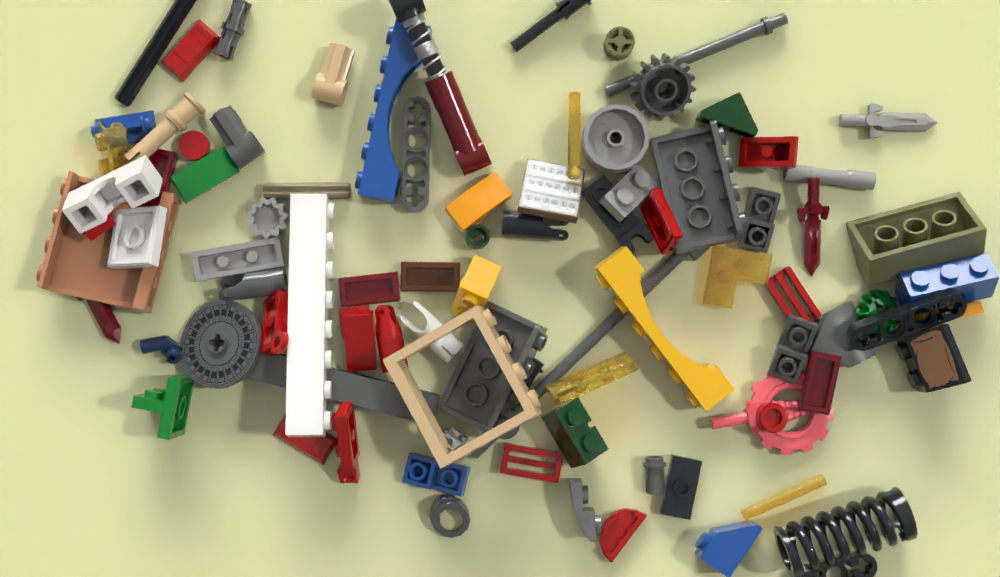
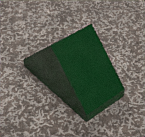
M740 92L701 110L695 121L709 125V121L716 120L718 128L723 127L724 131L741 137H755L758 132V128Z

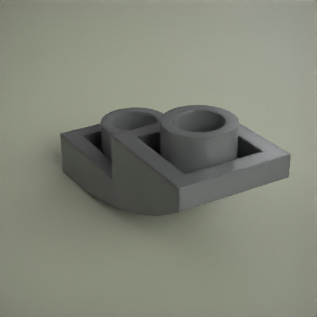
M753 186L750 187L744 211L747 230H743L742 240L738 241V247L768 253L775 227L773 222L781 197L780 193Z
M792 314L788 315L773 354L768 374L795 384L797 383L807 360V352L818 329V323Z

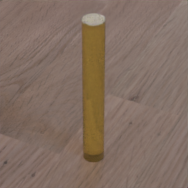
M579 92L569 93V179L580 178Z
M819 474L742 509L741 513L745 521H748L825 486L827 482L823 474Z

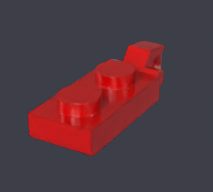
M341 402L337 412L332 415V430L337 431L338 438L335 444V454L341 460L337 473L340 483L356 484L360 479L358 462L360 451L354 404L352 402Z

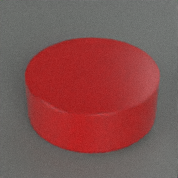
M188 131L179 140V151L185 158L191 161H198L209 154L210 141L199 131Z
M764 403L756 412V423L763 431L777 433L783 430L787 424V412L780 404Z

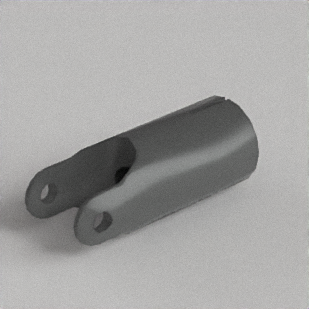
M284 267L226 277L221 281L223 289L219 291V298L223 301L246 300L271 296L279 289L288 292L286 270Z

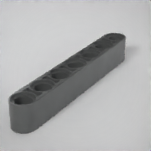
M260 351L254 368L245 378L286 388L287 355L274 354L270 357L261 354ZM334 367L327 369V381H332V398L330 400L352 402L354 406L415 421L395 383ZM420 389L435 417L440 395Z

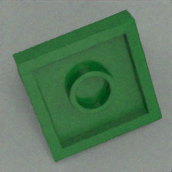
M186 374L168 377L166 389L153 388V390H145L143 394L134 395L131 408L161 413L157 438L170 440L184 435L194 380Z

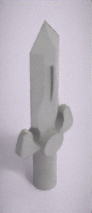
M874 103L868 105V115L840 114L839 126H863L868 129V137L870 139L883 136V131L876 130L874 126L888 131L925 132L938 123L925 113L882 112L880 116H877L874 113L882 111L883 107Z

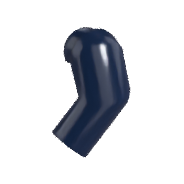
M163 335L140 340V348L143 354L159 351L167 358L166 361L170 364H176L181 360L182 347L170 336Z

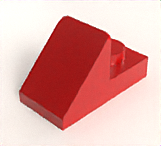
M741 137L738 167L771 168L777 171L796 168L799 137Z

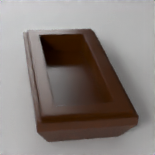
M401 262L400 291L457 292L460 285V262Z

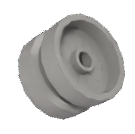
M612 104L601 107L591 115L582 132L581 149L584 158L592 168L603 174L617 175L629 171L638 164L648 149L650 134L647 123L639 112L627 105ZM610 135H613L614 138L618 136L620 142L618 144L612 143Z

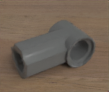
M231 105L218 110L209 119L227 145L225 148L230 157L240 169L265 153L258 139L251 131H248Z

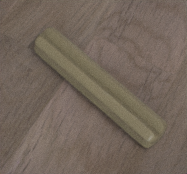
M348 182L265 183L263 195L266 199H271L272 197L275 199H290V194H327L328 199H349L351 197V184Z

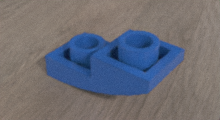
M409 453L402 482L429 490L436 489L461 497L464 496L471 467L453 463L440 469L434 457Z

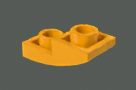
M493 172L445 208V211L463 233L471 226L485 219L489 212L510 200L513 193L498 174Z

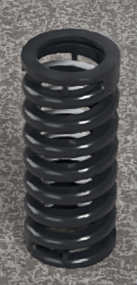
M893 487L890 491L879 492L876 499L866 496L861 500V503L850 501L845 509L841 506H835L830 514L820 511L816 514L815 519L805 516L801 519L800 525L795 521H790L786 524L785 530L783 526H774L775 540L791 577H801L810 572L807 564L803 565L801 562L795 536L805 551L811 569L817 572L821 568L812 544L810 530L819 543L826 564L830 567L836 564L834 552L827 539L825 524L833 535L842 560L845 562L850 561L851 552L842 533L840 519L848 529L856 553L861 557L865 556L867 549L857 527L855 515L862 522L871 548L876 552L882 549V542L871 519V509L877 516L882 535L889 546L893 547L898 542L895 528H898V535L902 542L916 539L918 535L916 521L902 491L897 487ZM886 504L892 510L894 523L891 522L886 513Z

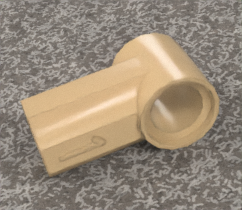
M337 43L329 44L322 71L317 74L313 84V99L337 106L343 105L348 89L347 78L355 55L353 49Z

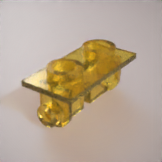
M97 121L99 133L94 136L99 152H102V159L98 160L102 176L131 163L124 156L128 151L118 153L120 150L129 149L127 129L119 122L112 123L110 128H104L101 121Z

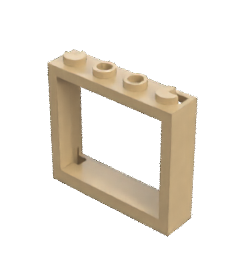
M476 305L383 359L389 374L440 469L453 464L542 413L539 409L542 406L538 399L539 396L534 389L529 391L524 382L527 375L519 362H513L509 354L512 348L504 335L499 336L494 327L497 324L495 317L492 316L488 308L485 310L483 306ZM475 320L524 411L453 451L404 360Z

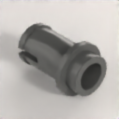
M646 456L645 462H643V467L646 468V493L651 495L664 494V467H666V462H663V456Z

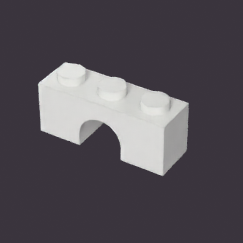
M145 155L69 192L62 212L81 234L106 222L107 215L124 202H128L133 209L158 197L163 178Z

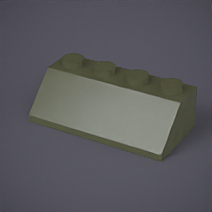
M960 192L846 222L857 267L869 286L898 279L900 272L984 254L987 228Z

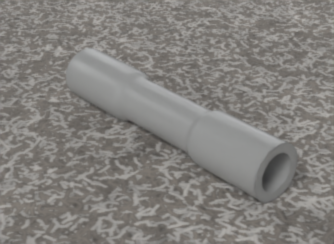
M796 165V168L783 172V180L787 182L808 183L809 177H819L820 183L843 185L848 188L873 190L876 184L875 172L822 169L807 165Z

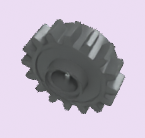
M663 53L661 60H659L655 55H651L650 64L641 61L642 71H633L632 74L637 77V81L629 82V86L636 91L630 94V97L633 101H638L635 105L640 112L644 110V114L648 118L655 114V117L661 121L667 115L673 119L674 113L678 111L683 113L685 111L684 106L687 103H692L693 100L690 98L691 92L696 91V88L691 85V82L695 80V76L687 73L690 69L689 65L685 62L681 64V59L677 56L670 59L668 54ZM663 82H668L666 90L658 93L659 86Z

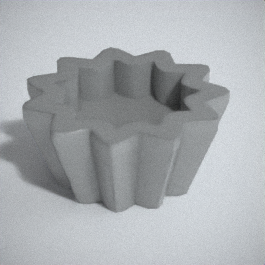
M261 197L259 203L252 202V210L246 213V216L250 219L247 227L254 228V236L262 234L265 239H268L272 234L278 237L280 229L287 228L284 220L289 215L283 212L285 205L283 203L277 204L274 197L268 201Z

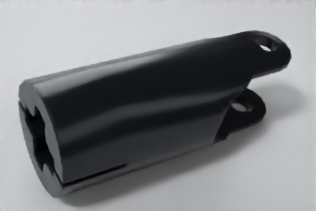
M503 210L501 236L564 241L569 237L568 232L561 229H552L549 226H565L569 222L518 213L514 210Z

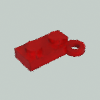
M280 289L263 301L261 354L270 357L274 354H283L289 341L287 333L288 292Z

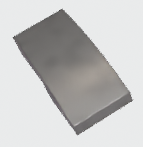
M569 478L571 500L579 524L588 540L596 542V533H601V516L595 515L593 507H583V504H588V486H582L581 478Z

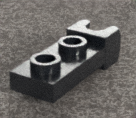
M604 174L582 191V196L611 232L620 246H627L634 255L635 248L631 243L632 238L640 237L645 243L649 244L654 240V237L633 210L619 222L599 202L614 187Z

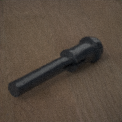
M561 0L559 3L557 2L555 4L556 9L511 41V46L518 52L563 17L567 20L586 4L588 6L591 5V0Z

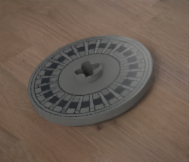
M216 300L198 309L187 322L181 337V360L187 374L198 384L214 389L228 388L242 381L254 368L261 351L262 334L257 318L246 306L235 301ZM224 340V346L218 348L217 343Z

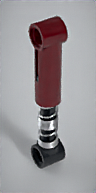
M389 0L398 23L402 22L403 26H405L404 28H408L406 33L411 35L412 45L415 46L413 50H415L414 52H416L418 60H421L424 67L422 70L426 71L428 75L426 79L428 81L424 83L446 130L464 176L491 165L489 155L478 135L453 72L445 71L447 66L441 62V54L438 53L440 49H438L439 47H437L435 39H432L429 34L431 29L427 28L425 24L427 19H425L426 17H424L423 13L426 12L423 0Z

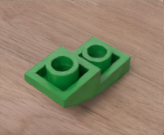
M225 146L174 174L170 177V180L186 204L210 191L218 184L237 175L240 170L230 157Z

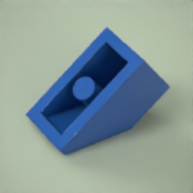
M753 520L713 527L708 533L704 532L695 544L697 548L695 553L700 559L723 575L731 577L763 528Z

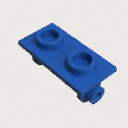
M154 111L95 119L96 126L91 127V133L93 138H98L99 149L139 143L156 127Z

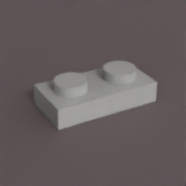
M637 164L599 202L621 222L658 183Z

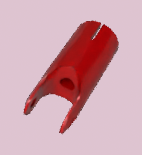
M379 305L375 309L377 322L375 335L382 373H386L388 370L383 359L404 348L405 345L402 329L396 320L394 308L391 305ZM405 359L404 361L408 367V361Z

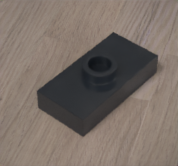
M671 454L664 488L665 493L663 494L660 508L661 514L691 519L702 465L701 460Z

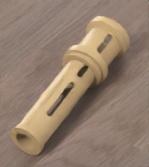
M186 92L184 94L185 98L172 110L167 109L164 115L166 118L129 152L125 153L124 156L129 161L138 154L140 155L135 160L145 155L149 158L178 130L180 132L185 131L187 124L199 113L204 114L206 112L204 107L189 92Z

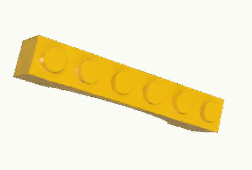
M621 246L594 267L598 273L595 276L597 282L605 291L610 288L616 296L613 300L616 307L623 315L626 312L629 313L634 320L631 323L633 329L641 338L644 336L648 338L652 344L649 350L659 362L664 359L670 367L666 372L677 385L682 383L688 392L684 395L695 409L699 406L707 412L735 390L718 366L712 363L704 366L692 361L678 351L662 334L650 315L643 296L640 274L645 270L627 246Z

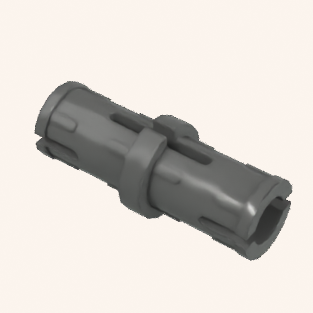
M233 0L226 22H222L221 28L223 30L214 54L228 60L233 59L240 36H243L245 33L243 28L252 4L245 0Z

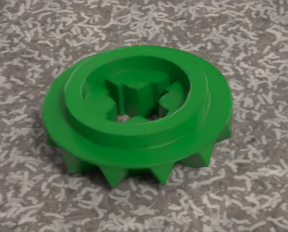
M878 289L864 293L856 306L857 321L877 314V308L885 306L884 310L886 311L897 307V298L888 294V291ZM890 319L884 324L883 328L886 331H893L900 322L897 319ZM877 325L873 326L876 335H879L880 332Z

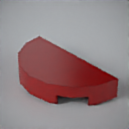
M623 508L613 512L604 520L601 526V533H599V543L603 554L611 563L647 515L637 509Z

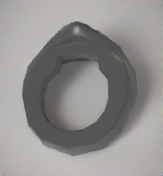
M448 494L439 495L430 508V521L435 530L441 535L450 538L461 536L468 529L470 523L468 508L457 497ZM451 508L453 511L459 512L463 517V523L458 529L447 530L441 525L440 513L446 509Z

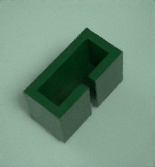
M578 397L563 402L541 417L571 468L586 465L609 449L596 426L589 427L587 424L592 420Z

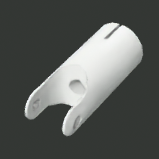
M413 301L414 306L424 314L427 320L425 329L417 328L405 317L399 316L405 326L418 338L443 325L416 301ZM450 333L428 347L447 364L464 344Z

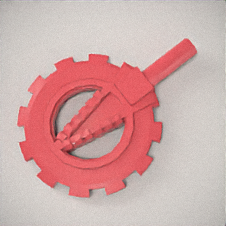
M766 372L767 378L762 382L756 380L750 390L754 393L751 401L746 400L744 412L710 418L713 430L746 424L753 435L757 433L762 440L759 443L765 448L771 450L773 446L780 449L779 454L792 455V450L801 449L802 453H805L814 448L812 444L818 439L824 440L829 432L826 429L828 420L833 421L834 408H831L830 415L798 409L799 401L772 400L778 392L785 389H795L801 392L805 373L801 372L795 384ZM768 402L783 406L787 412L788 421L810 414L807 423L801 429L794 432H784L781 430L777 433H769L760 429L755 417L758 408Z

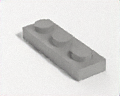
M281 237L191 252L195 280L197 282L286 267Z

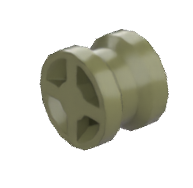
M622 26L615 27L608 32L605 38L604 51L612 60H624L632 52L635 38L632 31Z

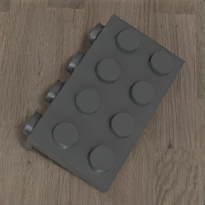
M716 120L709 121V126L651 139L652 151L663 195L683 234V237L677 240L676 254L742 240L743 230H747L744 212H738L736 204L737 201H740L737 183H731L729 173H733L730 155H724L722 145H726L725 132L723 127L718 128Z
M488 301L484 309L488 308L492 316L495 317L497 324L494 327L499 336L504 335L512 348L509 354L513 362L521 364L527 375L526 379H528L535 367L533 359L537 351L541 352L546 345L548 339L546 332L548 329ZM476 325L437 409L486 433L509 420L506 416L511 406L514 407L519 400L479 327Z

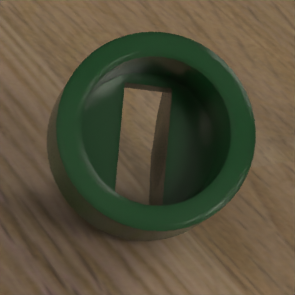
M480 224L471 226L465 235L466 243L475 250L484 248L490 240L488 229ZM481 234L484 237L483 239L476 241L474 243L471 241V239Z

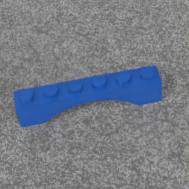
M397 19L395 20L394 27H389L386 44L390 45L388 56L383 55L380 65V73H383L384 76L382 85L377 84L374 93V102H377L376 113H371L369 116L367 130L371 131L369 143L364 142L361 159L365 160L363 172L358 171L355 181V188L359 189L358 194L361 197L396 204L402 175L395 163L390 145L389 128L391 112L402 86L413 72L423 64L421 60H418V56H416L417 54L413 50L415 46L412 45L411 35L406 33L408 28H404V24L402 22L398 23Z

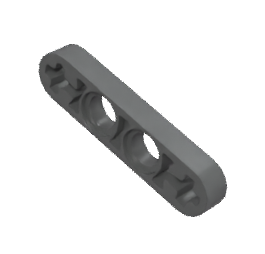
M418 96L412 97L406 102L403 123L402 203L407 210L414 213L421 212L428 206L430 184L431 108L427 100ZM419 103L422 109H426L425 113L420 114V124L426 123V128L419 126L408 128L409 123L415 125V116L413 113H409V111L415 108V104ZM415 132L422 133L425 136V144L420 148H413L409 145V137ZM416 161L421 162L425 168L423 175L418 178L411 177L408 174V166ZM408 181L416 184L425 182V187L418 186L419 196L424 197L423 201L418 202V207H413L412 202L407 201L408 197L413 196V186L407 187Z

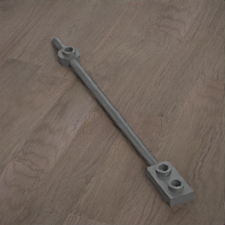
M710 247L676 254L675 251L641 284L644 298L688 255L696 261ZM616 308L533 388L539 396L538 399L612 330L628 312L623 315ZM520 402L513 409L509 410L506 417L511 419L524 411ZM520 426L499 438L510 439L518 433ZM497 439L471 454L478 459Z

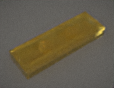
M625 351L545 385V388L555 405H560L632 374L638 368L635 360Z

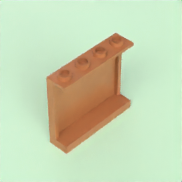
M69 171L67 179L65 178L61 184L60 194L62 198L59 207H56L53 213L52 222L54 227L51 236H48L45 242L44 250L46 256L44 263L39 266L37 271V287L54 293L151 314L181 200L175 194L162 192L159 205L167 208L159 266L112 269L107 267L113 227L93 241H90L84 233L80 234L62 212L69 192L95 180L78 176L76 173ZM128 202L118 205L111 211L114 219L116 209L131 208Z

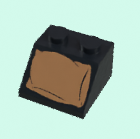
M940 324L896 340L898 343L895 345L896 352L899 358L905 361L909 370L907 372L908 381L917 391L929 393L972 381L949 324Z

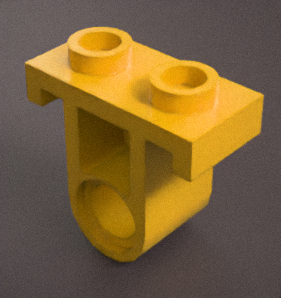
M475 254L458 287L450 312L459 316L476 305L484 307L502 266Z

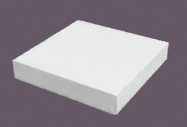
M159 205L133 209H116V225L113 226L107 267L112 269L158 267L167 208Z

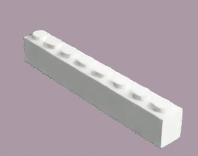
M290 194L287 329L289 341L287 345L285 435L288 437H326V430H331V411H326V399L332 398V381H327V369H332V350H327V339H332L333 322L328 320V309H333V291H328V279H333L334 264L333 261H329V250H334V232H329V221H334L335 207L334 203H329L327 194Z

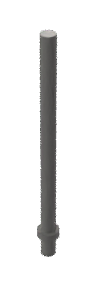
M785 13L771 18L766 16L761 18L757 24L677 57L681 59V64L684 62L687 65L761 34L769 35L773 33V29L788 24V18ZM630 75L604 86L606 95L610 97L630 89L629 82L637 81V77Z

